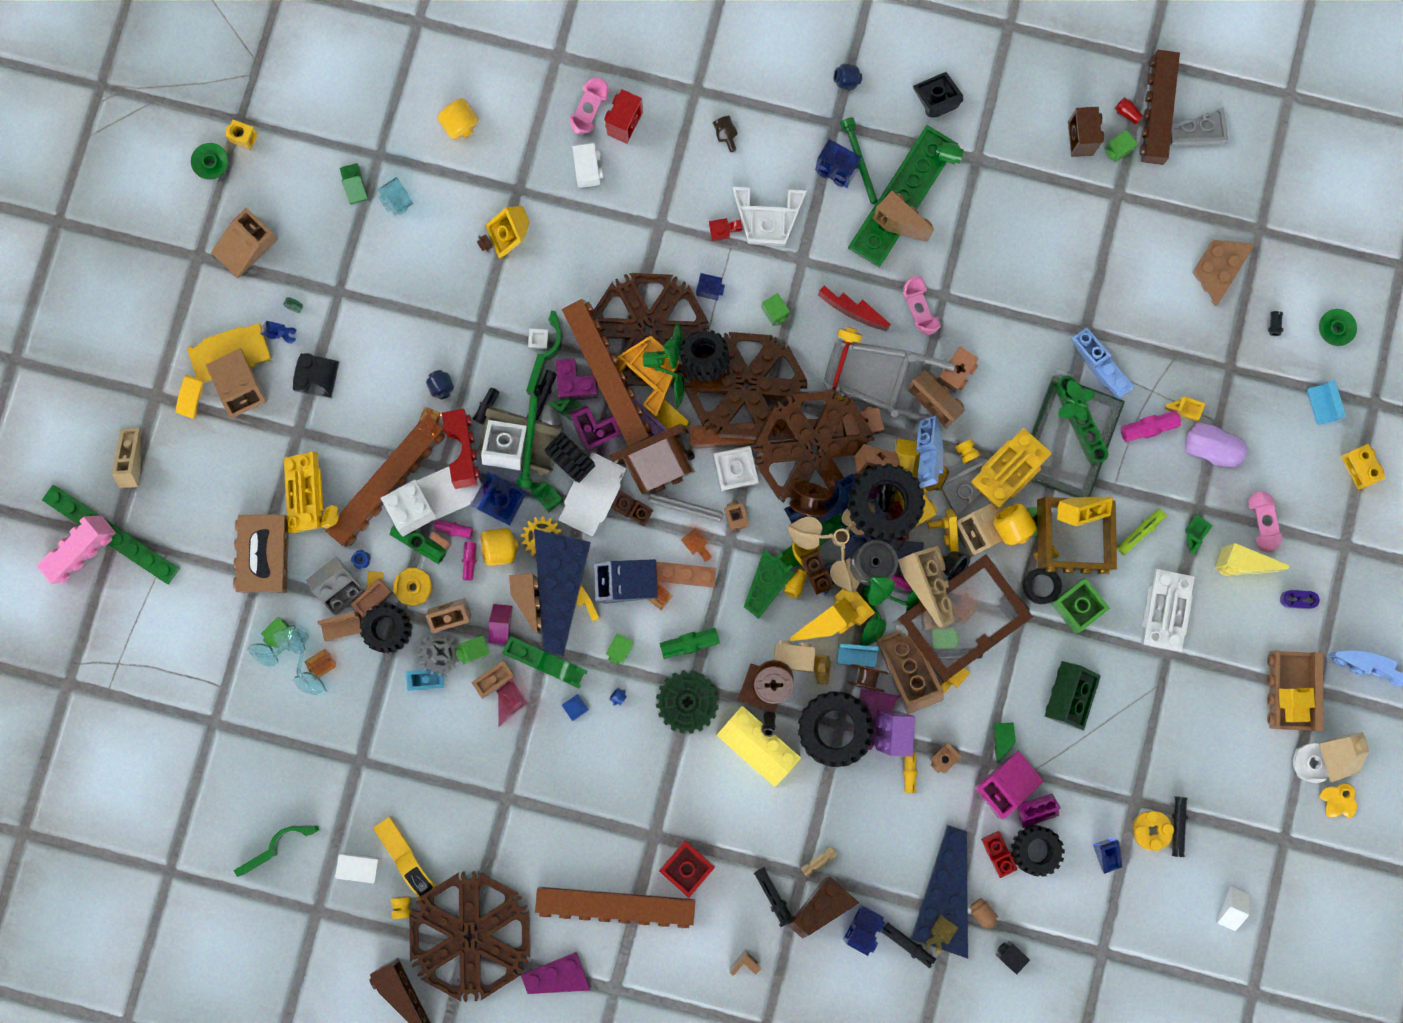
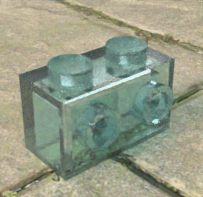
M397 177L378 189L381 194L378 198L387 212L392 211L394 216L403 214L413 204Z

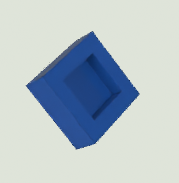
M578 694L562 704V707L572 721L588 711V708Z

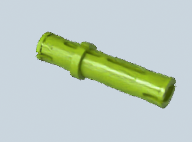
M1158 508L1149 518L1142 520V524L1117 546V550L1125 556L1148 533L1155 531V527L1167 517L1164 511ZM1154 520V522L1151 525H1149V527L1143 530L1148 524H1150ZM1140 534L1137 538H1135V539L1129 544V542H1130L1136 535Z

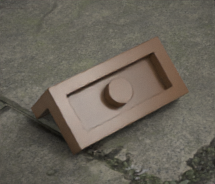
M356 612L317 621L318 625L322 628L324 641L362 633V629H360V625H362L361 617Z
M746 950L742 952L729 968L732 976L737 973L743 964L754 974L761 970L760 963Z

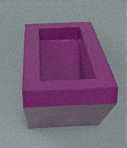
M493 604L489 619L490 643H507L510 636L513 606Z

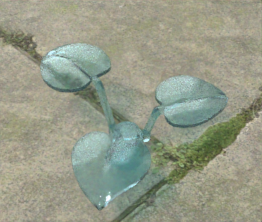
M292 625L289 628L277 631L274 634V640L281 648L276 652H273L269 645L262 643L248 646L247 650L257 662L265 666H275L278 663L276 656L284 649L300 654L297 667L298 676H295L293 679L295 685L303 692L312 695H322L328 692L325 689L324 683L315 674L301 672L303 655L306 650L305 643L309 638L308 633L304 630L296 629L295 625Z

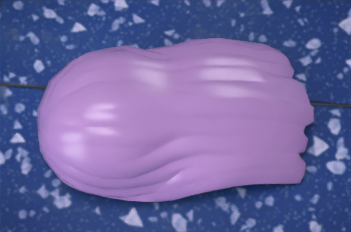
M1198 422L1195 423L1196 427H1193L1192 431L1188 432L1186 453L1205 458L1212 464L1222 467H1237L1245 460L1247 445L1244 440L1235 435H1231L1214 425Z

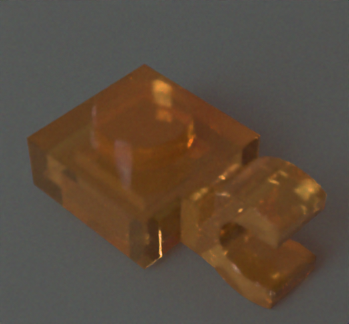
M697 528L681 539L692 555L698 552L705 562L712 558L710 553L704 548L708 542Z

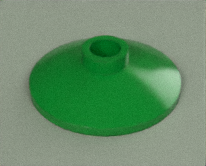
M205 143L198 146L191 156V167L195 174L208 180L220 177L226 171L229 163L226 151L215 143ZM211 161H214V164L212 166H209V163Z
M1332 309L1321 317L1319 332L1327 343L1333 346H1344L1355 338L1357 323L1349 312L1343 309ZM1333 326L1337 327V332L1333 330Z

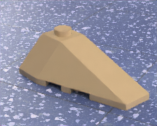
M934 546L898 559L905 580L939 628L954 623L951 600L947 597L946 588L949 587L948 581L944 580L943 574L946 567L939 547Z

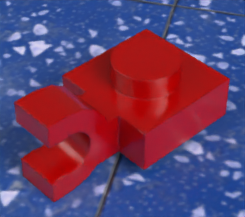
M727 218L709 221L712 241L728 239L731 232L742 231L741 220L728 223Z

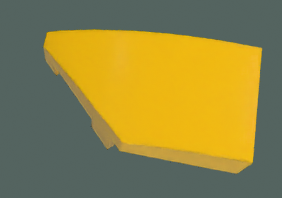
M1184 396L1175 402L1166 404L1165 409L1171 412L1177 411L1180 416L1199 422L1206 403Z

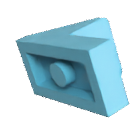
M430 669L426 671H406L407 691L444 688L443 673L440 676L437 675V672L430 675Z

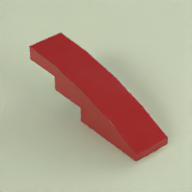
M825 285L819 290L818 296L846 316L883 331L889 329L891 324L863 299L857 305L844 292L838 298Z

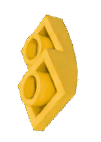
M187 374L184 376L175 413L192 419L197 416L198 401L202 397L204 380Z

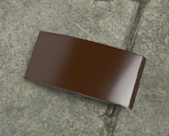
M620 490L611 505L612 509L642 526H645L653 512V509Z
M818 549L800 556L816 595L834 588Z

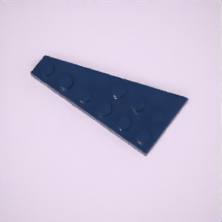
M534 529L544 652L564 656L591 542Z
M947 825L911 939L968 959L967 831Z

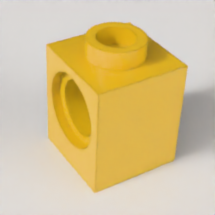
M233 119L225 131V136L230 143L249 150L252 149L258 135L254 127ZM239 132H244L242 136L237 137Z

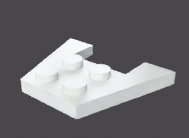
M732 187L747 243L785 246L807 191L788 190L787 208L750 206L751 188Z

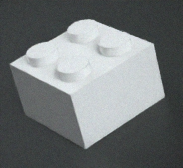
M488 420L481 453L482 465L520 470L527 426Z
M415 479L381 497L386 510L402 537L437 518Z

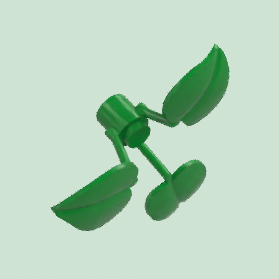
M680 323L676 324L673 336L664 344L663 351L643 353L644 367H655V371H662L674 376L675 409H678L684 397L685 386L683 376L660 366L664 365L665 358H669L672 368H676L678 364L680 346L684 340Z
M883 576L870 577V586L866 585L861 595L869 601L868 605L875 612L876 618H871L865 625L860 645L867 646L876 642L885 632L886 621L881 619L875 606L880 605L888 598L902 605H907V612L921 602L915 592L912 590L909 593L908 601H902L890 596L895 587V583L891 578Z

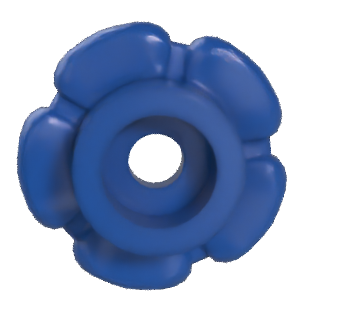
M358 550L352 555L351 561L354 563V567L361 569L369 566L371 557L368 552Z
M618 687L612 693L609 700L613 702V706L621 705L627 697L625 689L621 690Z

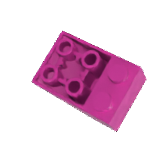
M1017 751L973 788L995 815L1003 820L1018 808L1044 781L1020 751Z

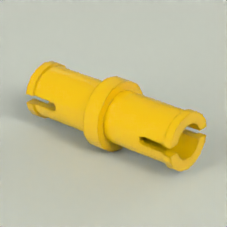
M914 752L913 756H904V770H902V774L904 775L905 793L917 792L916 775H918V770H916V753Z

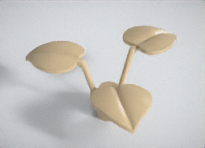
M868 503L869 509L875 515V505ZM848 508L842 515V522L848 528L846 530L838 529L834 534L820 535L822 525L814 517H803L790 524L788 532L792 540L801 548L814 549L818 547L819 538H832L835 545L841 546L842 561H836L831 566L830 577L837 586L849 592H854L860 583L852 575L850 558L845 560V544L849 541L850 535L848 532L850 530L855 535H864V532L855 527L856 523L851 521V513L848 511Z

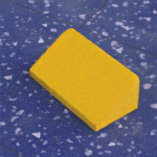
M664 400L658 417L650 412L667 429L678 424L685 425L686 427L690 425V422L666 400Z

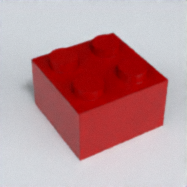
M621 89L619 95L616 94L614 96L613 107L611 111H607L604 121L608 136L628 144L643 113V104L641 97Z
M684 840L659 869V872L689 898L713 871L715 865L687 840Z

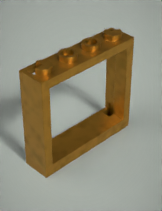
M1043 497L1037 499L1038 568L1046 569V572H1057V569H1063V573H1075V570H1080L1081 574H1090L1092 571H1098V574H1110L1111 570H1117L1115 500L1112 502L1111 515L1103 518L1104 563L1052 561L1051 508H1057L1059 501L1068 498Z

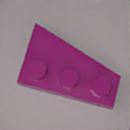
M865 689L860 690L859 700L869 709L874 720L875 735H873L872 746L868 750H872L874 746V738L877 734L875 719L878 716V711H892L899 695Z
M577 952L521 974L527 994L591 990Z

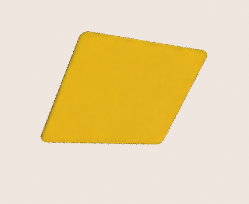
M368 571L366 590L379 578L383 581V572Z

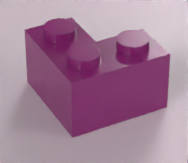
M575 358L556 360L558 397L560 400H565V398L574 400L598 398L597 381L594 375L577 377Z
M586 405L568 413L582 446L586 450L621 435L616 420L612 415L595 421L589 407Z

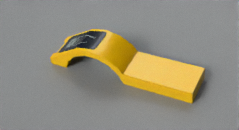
M391 816L373 827L375 833L395 861L401 876L418 898L436 887L434 881L420 867L412 848Z

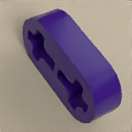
M1288 590L1280 596L1281 604L1287 608L1312 609L1317 607L1320 602L1318 594L1312 591ZM1309 595L1310 599H1313V602L1310 604L1307 601H1302V598H1308ZM1286 597L1297 598V601L1290 603L1289 600H1286Z

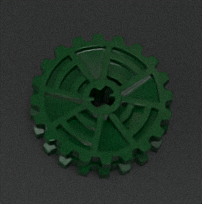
M682 670L681 674L677 675L675 672L672 674L673 678H666L664 680L666 684L659 687L661 693L656 695V698L659 699L656 708H659L661 712L658 715L660 718L664 717L663 723L665 725L670 724L673 731L679 729L680 733L684 734L687 730L690 734H693L694 730L698 729L700 732L703 730L704 725L709 726L711 724L709 721L711 718L715 719L716 717L714 711L719 709V706L716 704L719 696L715 695L714 692L717 689L715 686L711 687L712 681L710 679L705 680L702 673L696 675L695 671L691 670L690 674H688L685 670ZM687 696L691 697L690 700H693V705H689L688 708L684 707L685 704H682V700L686 699Z

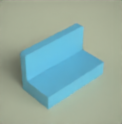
M1335 380L1307 389L1317 425L1346 417Z
M840 643L838 644L837 664L876 667L879 647Z

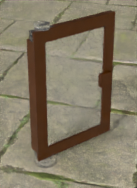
M985 554L948 581L949 587L946 588L947 597L951 600L954 623L939 628L922 602H919L892 622L903 638L908 635L911 637L943 682H946L1033 617L996 568L998 562L992 555L988 557Z

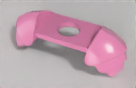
M601 78L588 80L582 88L584 91L583 97L575 114L571 113L570 124L576 134L589 133L595 127L592 124L593 118L601 101L607 100L609 92L608 84ZM584 103L592 105L593 111L591 113L584 112Z
M913 276L905 283L903 295L906 298L917 329L925 335H931L941 327V323L938 321V317L931 316L923 295L927 291L923 278ZM916 303L923 306L924 310L922 313H918L915 310L914 306Z
M1258 491L1251 495L1248 500L1249 509H1255L1260 536H1257L1255 540L1259 550L1272 552L1282 542V533L1279 531L1275 511L1276 503L1267 492ZM1268 515L1272 518L1270 526H1265L1262 523L1263 516Z

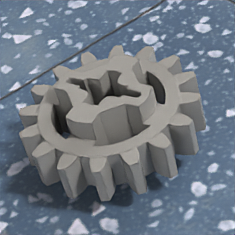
M439 633L434 637L429 635L427 639H423L422 645L417 649L420 651L417 657L422 659L419 665H425L424 671L430 669V675L434 672H437L438 676L442 673L447 675L450 670L452 671L456 667L455 664L459 662L455 651L458 645L451 644L453 639L446 640L447 635H444L442 638H440Z

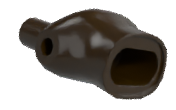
M728 115L715 120L712 124L718 141L726 142L730 152L736 151L733 138L738 133L731 117Z

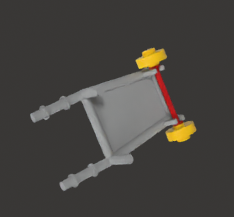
M847 326L846 329H838L837 336L840 338H837L823 382L824 386L829 390L834 389L889 412L894 418L899 415L906 417V420L910 418L920 421L931 417L929 414L924 415L913 412L911 409L906 410L896 407L909 363L918 361L922 362L923 365L929 364L940 367L941 370L947 369L950 371L954 370V363L947 362L946 359L939 360L929 357L928 354L922 355L906 350L862 344L863 335L857 333V329ZM839 395L838 400H842L843 396Z

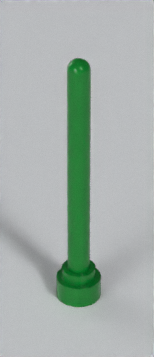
M853 117L844 119L840 122L841 128L848 134L870 203L875 204L877 197L854 132L856 130L855 120Z
M536 395L530 397L522 473L519 474L516 486L523 488L532 487L529 471L538 401Z

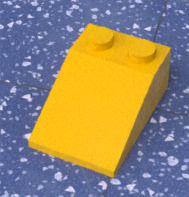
M843 598L789 639L796 641L832 636L837 632L841 635L856 624L854 620L859 616L847 599Z

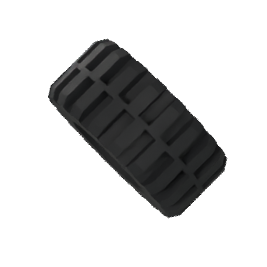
M886 463L884 466L878 464L873 468H868L856 479L848 495L849 503L847 506L848 511L851 513V521L856 523L855 527L858 530L861 529L865 536H872L874 540L884 539L885 541H892L908 534L919 523L924 513V490L920 489V481L918 478L915 480L912 477V472L904 471L902 466L894 467L893 464ZM879 485L892 486L903 497L904 509L900 516L893 520L879 519L869 509V494Z
M835 691L817 695V698L811 699L808 702V706L804 707L801 712L803 714L798 721V724H800L798 736L801 739L800 743L805 748L808 756H811L818 763L830 767L849 766L865 756L869 747L872 746L873 735H875L873 717H871L869 709L863 702L850 694ZM831 711L845 712L854 723L855 732L852 740L841 748L827 746L821 740L818 733L820 720Z

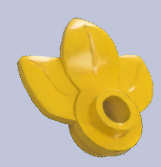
M1341 783L1337 787L1329 786L1322 790L1319 797L1327 801V817H1337L1343 813L1350 819L1355 815L1357 810V803L1354 800L1356 792L1352 785ZM1344 791H1349L1347 796L1342 795Z

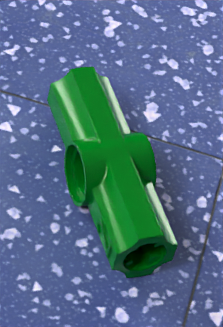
M395 525L391 528L390 536L439 565L445 558L446 549L415 530L402 537ZM422 538V544L419 547H415V540Z
M711 628L697 633H687L679 636V638L667 640L659 644L663 658L667 659L681 654H691L700 651L702 648L720 644L716 628Z

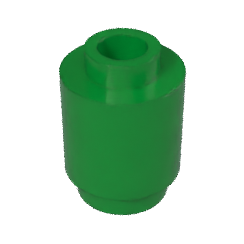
M942 141L941 145L937 144L935 155L937 160L951 164H960L964 149L958 145Z

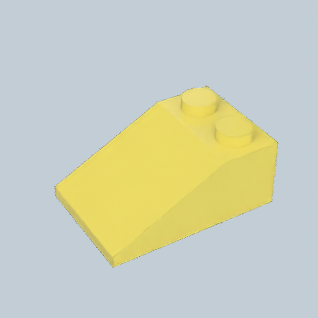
M1233 543L1222 547L1214 568L1220 570V574L1231 577V575L1275 573L1288 569L1290 565Z

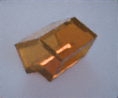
M424 407L416 430L433 437L441 417L440 412Z
M657 583L658 598L648 600L662 611L673 595Z
M326 649L304 661L308 671L315 680L336 667V662Z

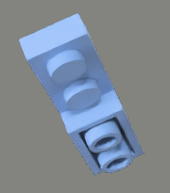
M1088 328L1072 337L1075 347L1101 384L1105 388L1108 387L1118 400L1134 389V385L1111 360V354Z
M936 415L919 421L916 450L920 453L917 477L920 481V488L938 483V476L940 473H943V441L939 420Z
M1365 651L1331 652L1328 657L1334 659L1333 662L1340 666L1346 665L1351 668V672L1362 676V674L1372 673L1377 677L1389 679V683L1394 686H1403V673L1395 670L1398 662L1388 657Z

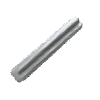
M652 492L649 496V502L652 504L720 522L723 516L721 511Z

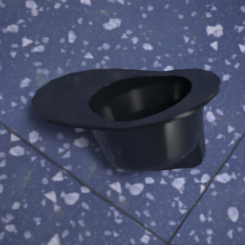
M952 551L947 556H943L946 570L943 572L948 580H951L969 566V555Z

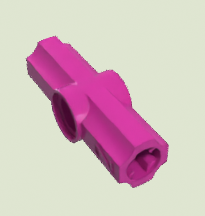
M1177 411L1159 416H1148L1138 422L1120 427L1121 436L1125 443L1143 437L1150 438L1164 431L1180 427L1181 418Z

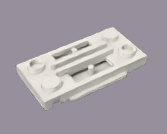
M592 452L590 458L594 461L595 467L580 483L574 481L564 501L565 507L558 521L594 537L600 523L604 522L621 488L620 482L627 468Z
M449 467L416 481L437 517L432 521L467 507L471 502L487 496L479 478H477L478 485L455 489L451 482Z
M1155 569L1152 586L1148 589L1142 627L1145 628L1142 645L1179 653L1182 652L1193 598L1194 576Z

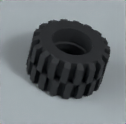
M703 329L702 332L698 330L693 335L689 334L688 339L685 338L680 346L683 369L693 380L699 379V382L704 380L710 382L713 378L715 380L718 379L719 375L723 376L725 370L729 368L728 346L725 338L720 333L715 334L713 330L707 332V329ZM704 353L713 354L708 358H697Z
M560 433L545 448L546 454L575 482L580 483L595 467L594 461L564 433Z
M391 604L375 605L372 607V610H367L365 612L367 614L366 617L361 619L363 624L360 625V629H362L360 635L364 638L363 642L370 649L377 652L394 653L398 649L401 650L404 648L403 645L409 642L408 637L412 635V632H410V628H412V624L409 622L411 620L410 617L397 606ZM385 617L392 618L396 623V632L388 640L380 639L376 633L378 622Z
M1032 825L1031 827H1025L1024 830H1019L1018 836L1013 838L1015 842L1011 844V848H1013L1011 855L1015 859V864L1019 866L1018 868L1025 873L1044 877L1048 873L1053 874L1055 868H1060L1059 863L1064 860L1062 854H1065V849H1062L1064 844L1059 840V835L1054 833L1053 830L1043 826ZM1041 839L1047 845V855L1042 861L1036 863L1031 861L1028 856V846L1033 840Z

